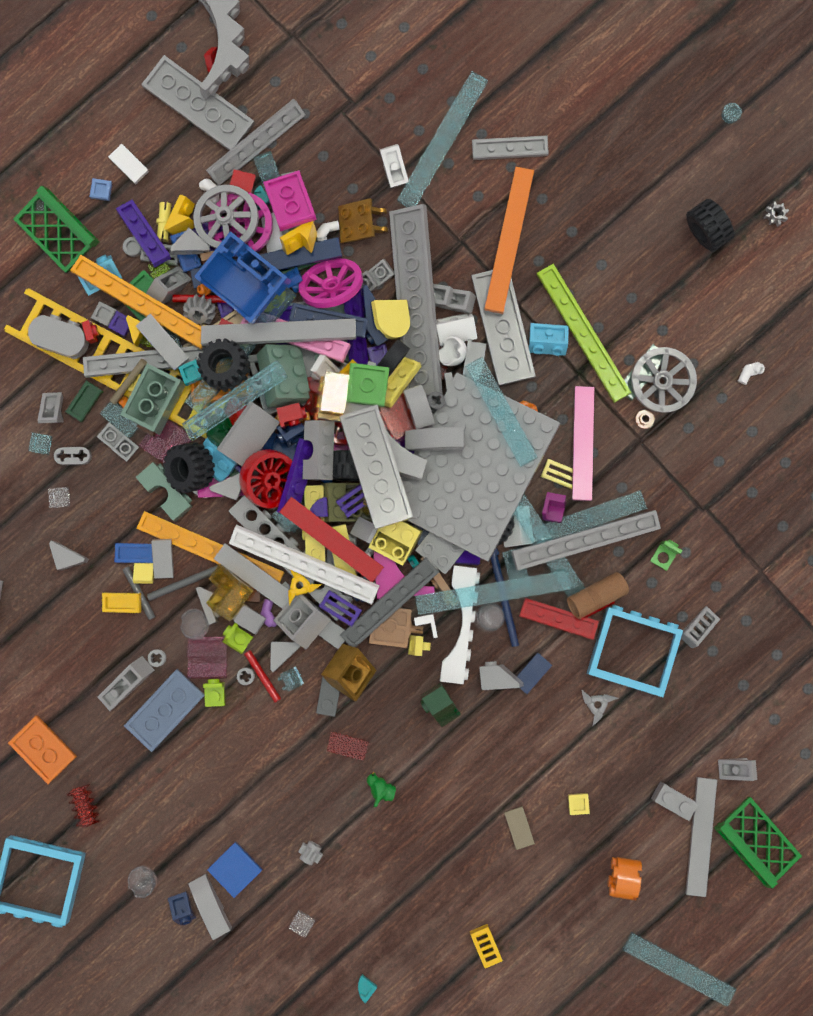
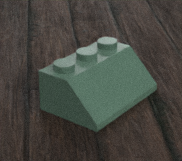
M147 363L120 415L160 435L186 385L180 379Z

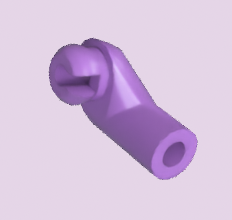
M265 599L260 614L266 618L264 622L266 626L275 627L277 624L273 620L276 617L271 613L274 602Z

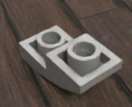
M382 259L369 271L366 270L362 273V286L367 285L370 291L373 292L395 276V273L388 262Z
M422 385L403 390L415 429L435 424Z
M110 422L97 436L126 462L139 448Z

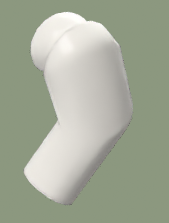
M203 179L199 183L200 189L204 191L217 186L210 179ZM219 195L213 197L210 201L216 204L220 200Z
M338 221L323 223L316 231L317 241L327 240L326 236L329 232L340 230Z
M759 362L745 365L738 382L747 385L750 376L764 372V365Z

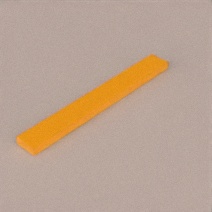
M82 255L79 256L70 271L145 317L151 314L162 327L200 350L204 347L201 345V326Z
M144 511L136 529L159 539H172L173 545L221 565L214 558L223 547L222 544ZM240 553L278 582H281L284 571Z

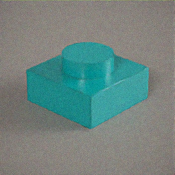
M196 359L178 367L186 386L203 379L197 368L199 366Z

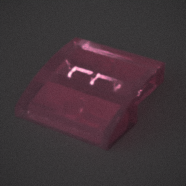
M168 420L160 435L156 434L153 437L146 434L139 446L165 463L164 456H167L166 452L171 447L190 443L194 437Z
M188 637V678H227V644L222 642L225 637Z

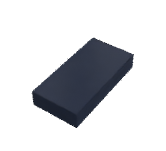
M538 652L517 675L524 685L520 689L526 694L529 693L552 666Z

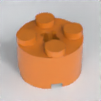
M612 857L611 869L613 871L612 875L608 877L609 896L636 901L641 887L642 877H640L638 872L642 871L641 861Z

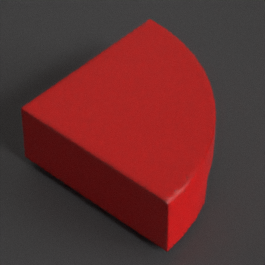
M211 47L204 54L208 72H210L215 62L217 47Z

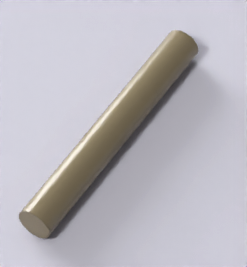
M140 359L111 397V403L117 404L146 366V360Z

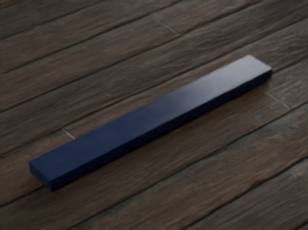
M337 237L315 242L312 253L303 246L289 255L282 249L260 254V256L279 271L341 258L342 252L339 238ZM200 268L190 270L195 290L198 285L202 284L195 278Z

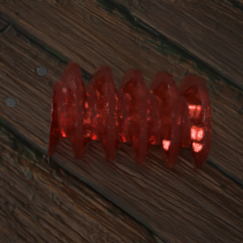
M90 784L72 789L67 794V797H73L69 804H76L71 809L72 812H78L74 819H80L76 827H86L101 821L95 820L99 816V812H92L97 806L90 805L95 800L93 797H88L92 793V790H86Z

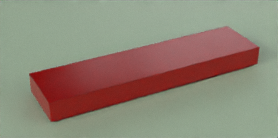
M525 598L519 617L590 640H594L599 624L597 620L588 617L578 619L572 612Z

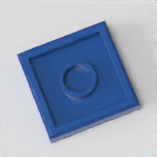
M235 842L207 870L235 898L263 869Z

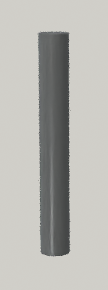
M130 567L122 569L134 593H141V606L149 620L155 618L156 616L139 584L133 583V573Z

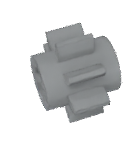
M773 202L772 208L767 206L765 209L768 214L764 216V219H768L769 225L776 223L778 227L781 225V221L785 222L788 219L785 214L789 210L785 209L784 203L777 205L776 202Z
M309 841L308 844L303 842L298 851L301 854L300 860L308 865H312L314 862L318 864L323 856V853L320 852L322 847L313 841Z

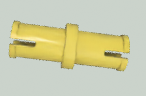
M160 202L159 218L156 219V224L158 225L157 237L161 241L163 234V242H168L169 232L164 227L170 216L172 204L167 202L166 210H164L165 202Z

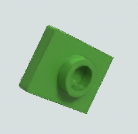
M671 540L661 541L650 562L667 571L676 554H681L682 550L678 548L679 545ZM661 552L667 553L669 557L668 561L664 564L658 561V555Z

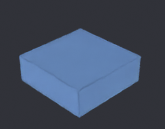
M93 178L90 198L110 201L112 182Z

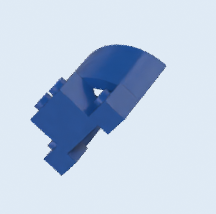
M231 231L195 275L198 281L219 296L251 324L255 323L275 296H280L291 283L287 276ZM233 256L238 257L237 262L232 258Z

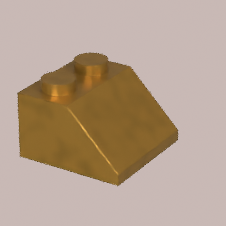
M342 644L321 675L332 687L353 701H357L377 670L358 648Z

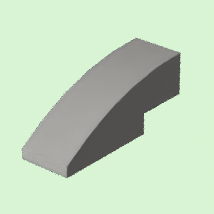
M433 284L435 307L472 314L476 295L471 291Z
M464 427L427 428L405 431V449L408 451L464 450Z
M207 874L188 883L212 940L229 932L232 926L223 911L224 907Z

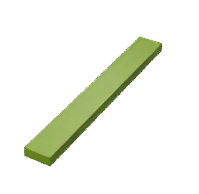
M552 264L538 272V278L613 402L616 403L631 394L632 392L555 265Z

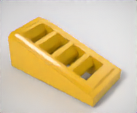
M488 924L470 931L484 968L503 961ZM484 934L488 935V937H485L481 940H477V937H480ZM490 940V944L480 947V944ZM493 947V951L483 954L482 951ZM496 954L497 958L486 962L485 958Z

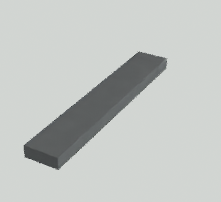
M425 557L355 621L353 627H347L340 636L349 646H358L436 576L439 570Z

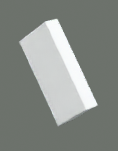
M123 144L108 156L135 185L149 172Z

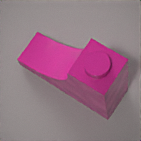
M373 552L374 560L384 567L375 579L376 584L380 585L376 593L377 599H380L404 575L393 560L378 552ZM423 586L413 596L435 594L434 587Z

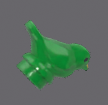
M374 772L367 777V783L375 800L373 807L376 808L382 799L384 801H393L396 786L386 783L385 779L378 777Z

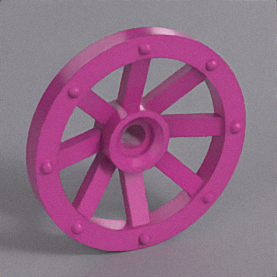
M232 193L228 194L227 205L229 206L239 196ZM248 193L256 205L261 208L258 211L259 219L263 216L265 217V228L257 227L255 232L262 234L261 238L255 244L252 238L247 242L250 248L258 252L267 244L271 237L273 218L265 202L258 196ZM221 199L215 204L218 207L221 206ZM245 201L243 212H249L250 207ZM235 218V221L240 225L245 224L244 229L247 230L251 218ZM216 220L208 222L209 231L215 224ZM233 226L229 229L233 234L236 233L238 238L242 236ZM223 231L216 233L213 239L222 242L220 239L224 238Z
M336 258L323 261L305 272L302 276L303 281L299 282V292L303 301L312 307H335L347 302L359 292L363 284V275L360 267L351 260ZM332 268H341L337 277L333 276ZM326 270V279L322 280L316 276ZM348 270L353 272L352 275L344 279ZM310 281H313L321 287H308ZM308 293H318L319 295L313 297Z

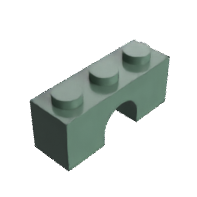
M152 462L136 478L150 493L159 487L166 488L168 498L161 505V508L176 522L193 507L190 503L192 499L186 493L182 494L173 489L164 475L165 468L161 464L157 465Z

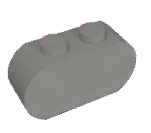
M50 314V317L45 315L38 316L31 322L28 335L30 341L37 347L71 359H78L86 353L89 342L86 341L84 330L79 327L80 324L70 320L68 323L63 322L61 317Z

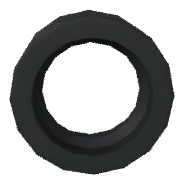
M398 339L377 366L388 367L390 375L410 348Z

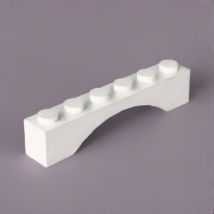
M453 566L451 586L455 590L461 605L462 626L456 645L442 661L441 682L464 684V680H468L469 669L465 667L466 661H470L471 649H468V641L472 642L473 630H470V624L475 621L476 611H472L473 603H477L478 592H474L475 584H479L480 573H477V568Z

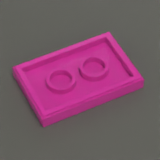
M300 171L263 182L280 232L317 220Z

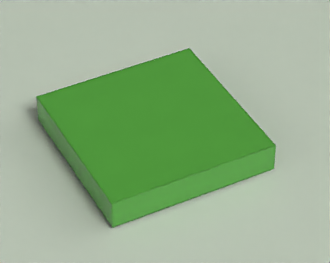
M350 363L345 402L385 407L389 368Z

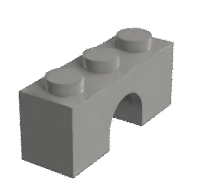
M305 421L304 440L312 442L313 454L310 459L303 460V479L333 480L335 421Z

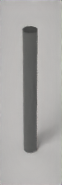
M218 565L148 593V600L151 601L219 573L221 570Z

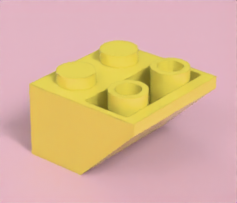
M406 521L382 527L377 530L368 548L403 566L415 548L423 530Z

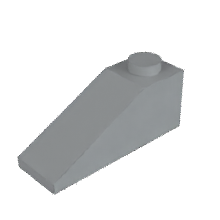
M141 656L132 662L98 696V699L111 711L155 670Z

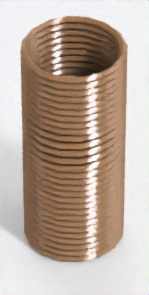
M616 572L567 598L568 606L573 615L581 619L627 595L629 587L624 577Z

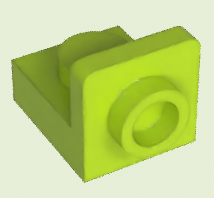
M234 623L233 626L228 625L223 633L226 637L222 642L242 654L253 637L237 627V623Z
M208 679V683L203 684L205 707L225 706V682H219V679Z

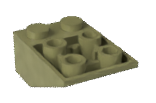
M360 483L320 484L324 486V497H327L328 517H324L326 523L356 522L358 517L372 522L367 504L347 518L344 511L336 503V500ZM362 489L342 503L345 505L363 492ZM365 497L361 498L359 501H357L347 509L350 510L352 507H354L362 500H364Z

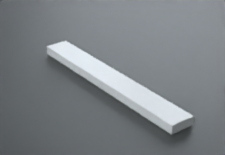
M239 525L235 526L229 542L231 545L370 604L373 603L380 586Z

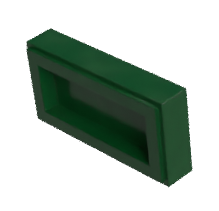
M86 380L65 412L83 423L103 391Z

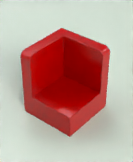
M234 169L230 185L240 187L246 192L254 194L252 190L256 176L255 174Z

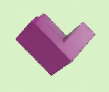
M547 492L542 512L543 520L556 523L562 522L566 495Z

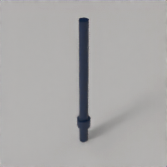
M496 548L490 559L511 646L515 647L519 646L498 559L499 551Z

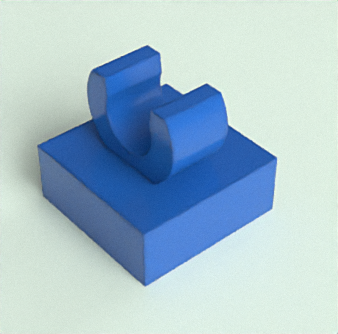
M296 267L284 274L291 280L286 289L292 287L295 293L299 291V282L303 281L301 273Z

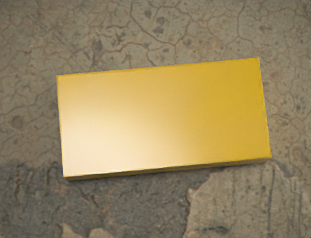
M104 592L102 593V612L141 613V593Z

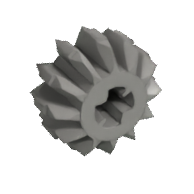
M195 294L193 298L189 297L187 302L184 303L183 315L201 326L205 325V323L210 324L216 314L215 304H211V298L206 300L205 295L199 297Z

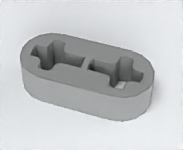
M61 447L54 452V460L61 465H85L92 459L90 450L85 447ZM64 451L65 454L71 455V458H65L63 461L59 458V455H62ZM82 451L87 454L83 461L75 457V455H80Z

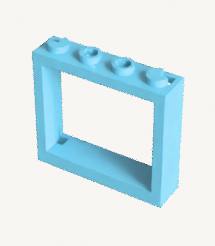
M612 605V608L606 607L587 674L664 697L683 630L678 629L679 625L674 623L661 624L658 618L651 616L648 619L642 618V614L635 611H630V614L622 612L623 608ZM613 615L674 634L659 687L597 669Z
M13 835L7 837L0 860V895L12 848L73 862L74 865L62 915L1 901L0 914L8 912L12 913L16 918L29 917L34 922L43 923L46 921L55 927H63L68 924L86 853Z

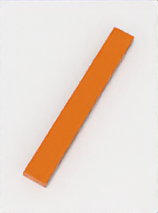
M520 167L515 168L485 311L504 313L534 170Z

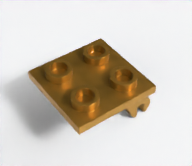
M372 199L338 206L342 244L375 237L374 233L382 234L383 232H388V227L373 225L372 214H387V209L372 207Z

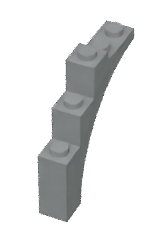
M199 0L210 14L218 35V50L215 62L208 76L200 85V94L206 99L217 92L219 85L222 82H226L230 78L231 73L238 77L249 68V55L239 48L245 39L244 28L234 21L240 13L238 0Z
M368 361L367 365L376 366V363ZM344 400L341 411L344 412V415L371 406L347 403ZM386 430L399 474L421 482L427 460L412 454L400 446Z

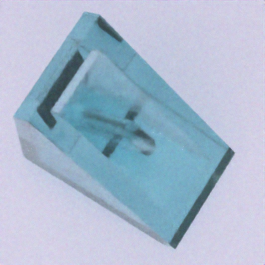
M271 151L254 157L265 189L263 182L280 177Z

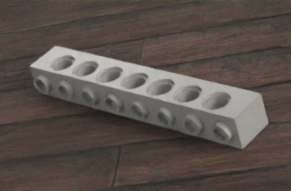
M245 495L229 510L244 528L274 541L277 538H282L284 545L300 551L297 548L300 544L292 536L288 538L284 534L286 530L279 523L275 525L270 520L272 516L265 509L261 511ZM250 511L257 512L256 520L249 521L248 513ZM264 524H269L271 527V531L267 535H263L261 532V527ZM285 568L292 575L290 569ZM304 576L310 582V584H314V582L316 581ZM327 585L321 590L315 589L309 593L319 604H321L329 590L353 604L351 602L353 598L350 595ZM339 600L336 602V604L340 605L344 609H350V607L343 604ZM326 602L325 606L341 616L345 614ZM331 615L336 621L339 620L335 616Z

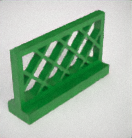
M41 185L36 190L38 193L15 216L14 220L65 273H68L79 256H84L92 247H96L100 241L49 188ZM39 199L44 202V211H35V204ZM25 214H31V225H25L21 221ZM35 214H44V225H36ZM48 214H55L57 216V225H48ZM36 227H44L45 238H38L36 236ZM48 227H57V238H49ZM61 227H68L70 229V238H61ZM49 241H58V252H51L49 250ZM61 241H70L71 252H62ZM74 241H82L85 247L80 252H74ZM62 254H71V262L67 266L62 263Z
M747 797L722 823H718L714 827L767 888L773 889L778 884L777 881L802 857L751 797ZM748 804L754 808L753 817L744 816V808ZM734 818H740V830H734L729 823ZM744 818L753 819V831L744 830ZM758 819L766 822V832L757 831ZM744 832L753 833V845H748L744 842ZM757 833L766 834V846L757 845ZM770 834H776L779 837V846H770ZM757 847L766 848V860L757 857ZM770 848L779 849V860H770ZM783 849H789L794 854L789 861H783ZM770 862L779 863V871L775 875L770 871Z

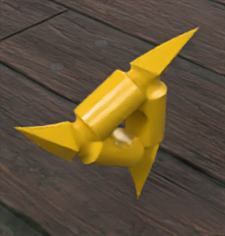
M290 570L294 577L291 581L290 590H288L289 606L295 595L310 593L322 584H310L303 575ZM298 582L303 583V587L301 589L297 588Z

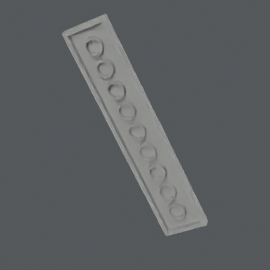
M421 204L389 211L396 297L397 300H407L410 316L409 330L400 337V341L410 348L405 357L421 363V368L405 389L421 384L427 397L432 392L442 393L427 207Z

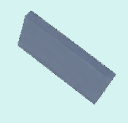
M176 669L129 719L124 727L147 749L153 752L199 703L205 694L179 669Z

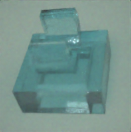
M296 666L281 673V676L278 678V681L283 680L285 684L282 690H288V692L304 684Z

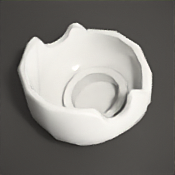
M450 336L442 341L444 346L439 350L440 362L446 366L461 364L467 353L465 342L456 336Z

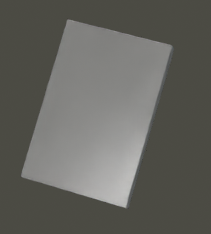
M250 401L217 450L242 466L250 455L262 449L280 422Z

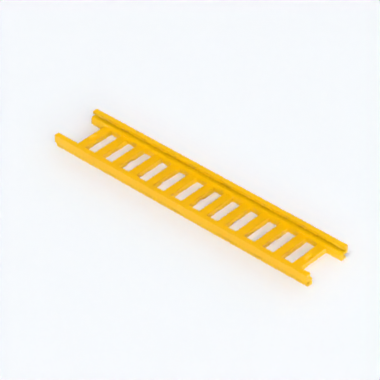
M29 288L26 289L24 294L37 300L20 331L6 325L4 328L6 329L5 332L84 374V366L78 363L80 358L71 359L37 347L30 341L28 329L31 322L40 315L45 305L54 309L51 314L58 317L63 314L69 317L70 321L80 324L87 321V319ZM96 324L99 334L103 335V338L93 356L104 355L111 340L120 344L116 354L126 353L128 349L133 352L146 351ZM177 368L175 371L173 369H167L168 371H170V375L176 378L178 376L182 377L179 368ZM127 373V374L125 375V377L123 378L121 384L124 382V380L127 378V376H128L130 373ZM114 375L91 377L115 391L121 386V384L119 385L111 380ZM191 385L185 386L169 420L206 439V426L202 429L195 425L205 404L195 406L188 420L178 416L191 392ZM127 390L124 395L129 398L132 392ZM230 401L218 402L211 417L214 414H222Z

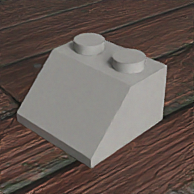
M302 594L295 595L290 606L288 602L273 621L292 641L307 649L331 619Z

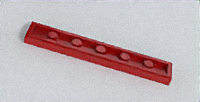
M290 497L279 511L369 581L373 582L384 568L293 497Z

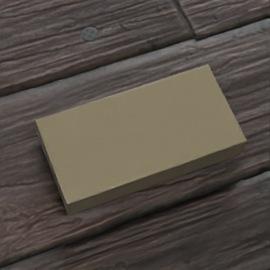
M523 806L504 811L516 850L535 844Z

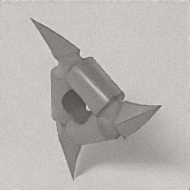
M582 690L585 704L595 715L593 725L602 718L608 702L619 699L605 694L604 696L596 695L590 697ZM596 701H600L601 706L599 708H595L594 703Z

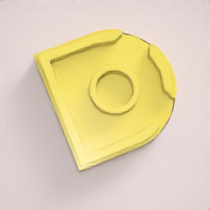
M374 300L371 302L375 326L386 338L397 339L408 332L410 316L407 300Z

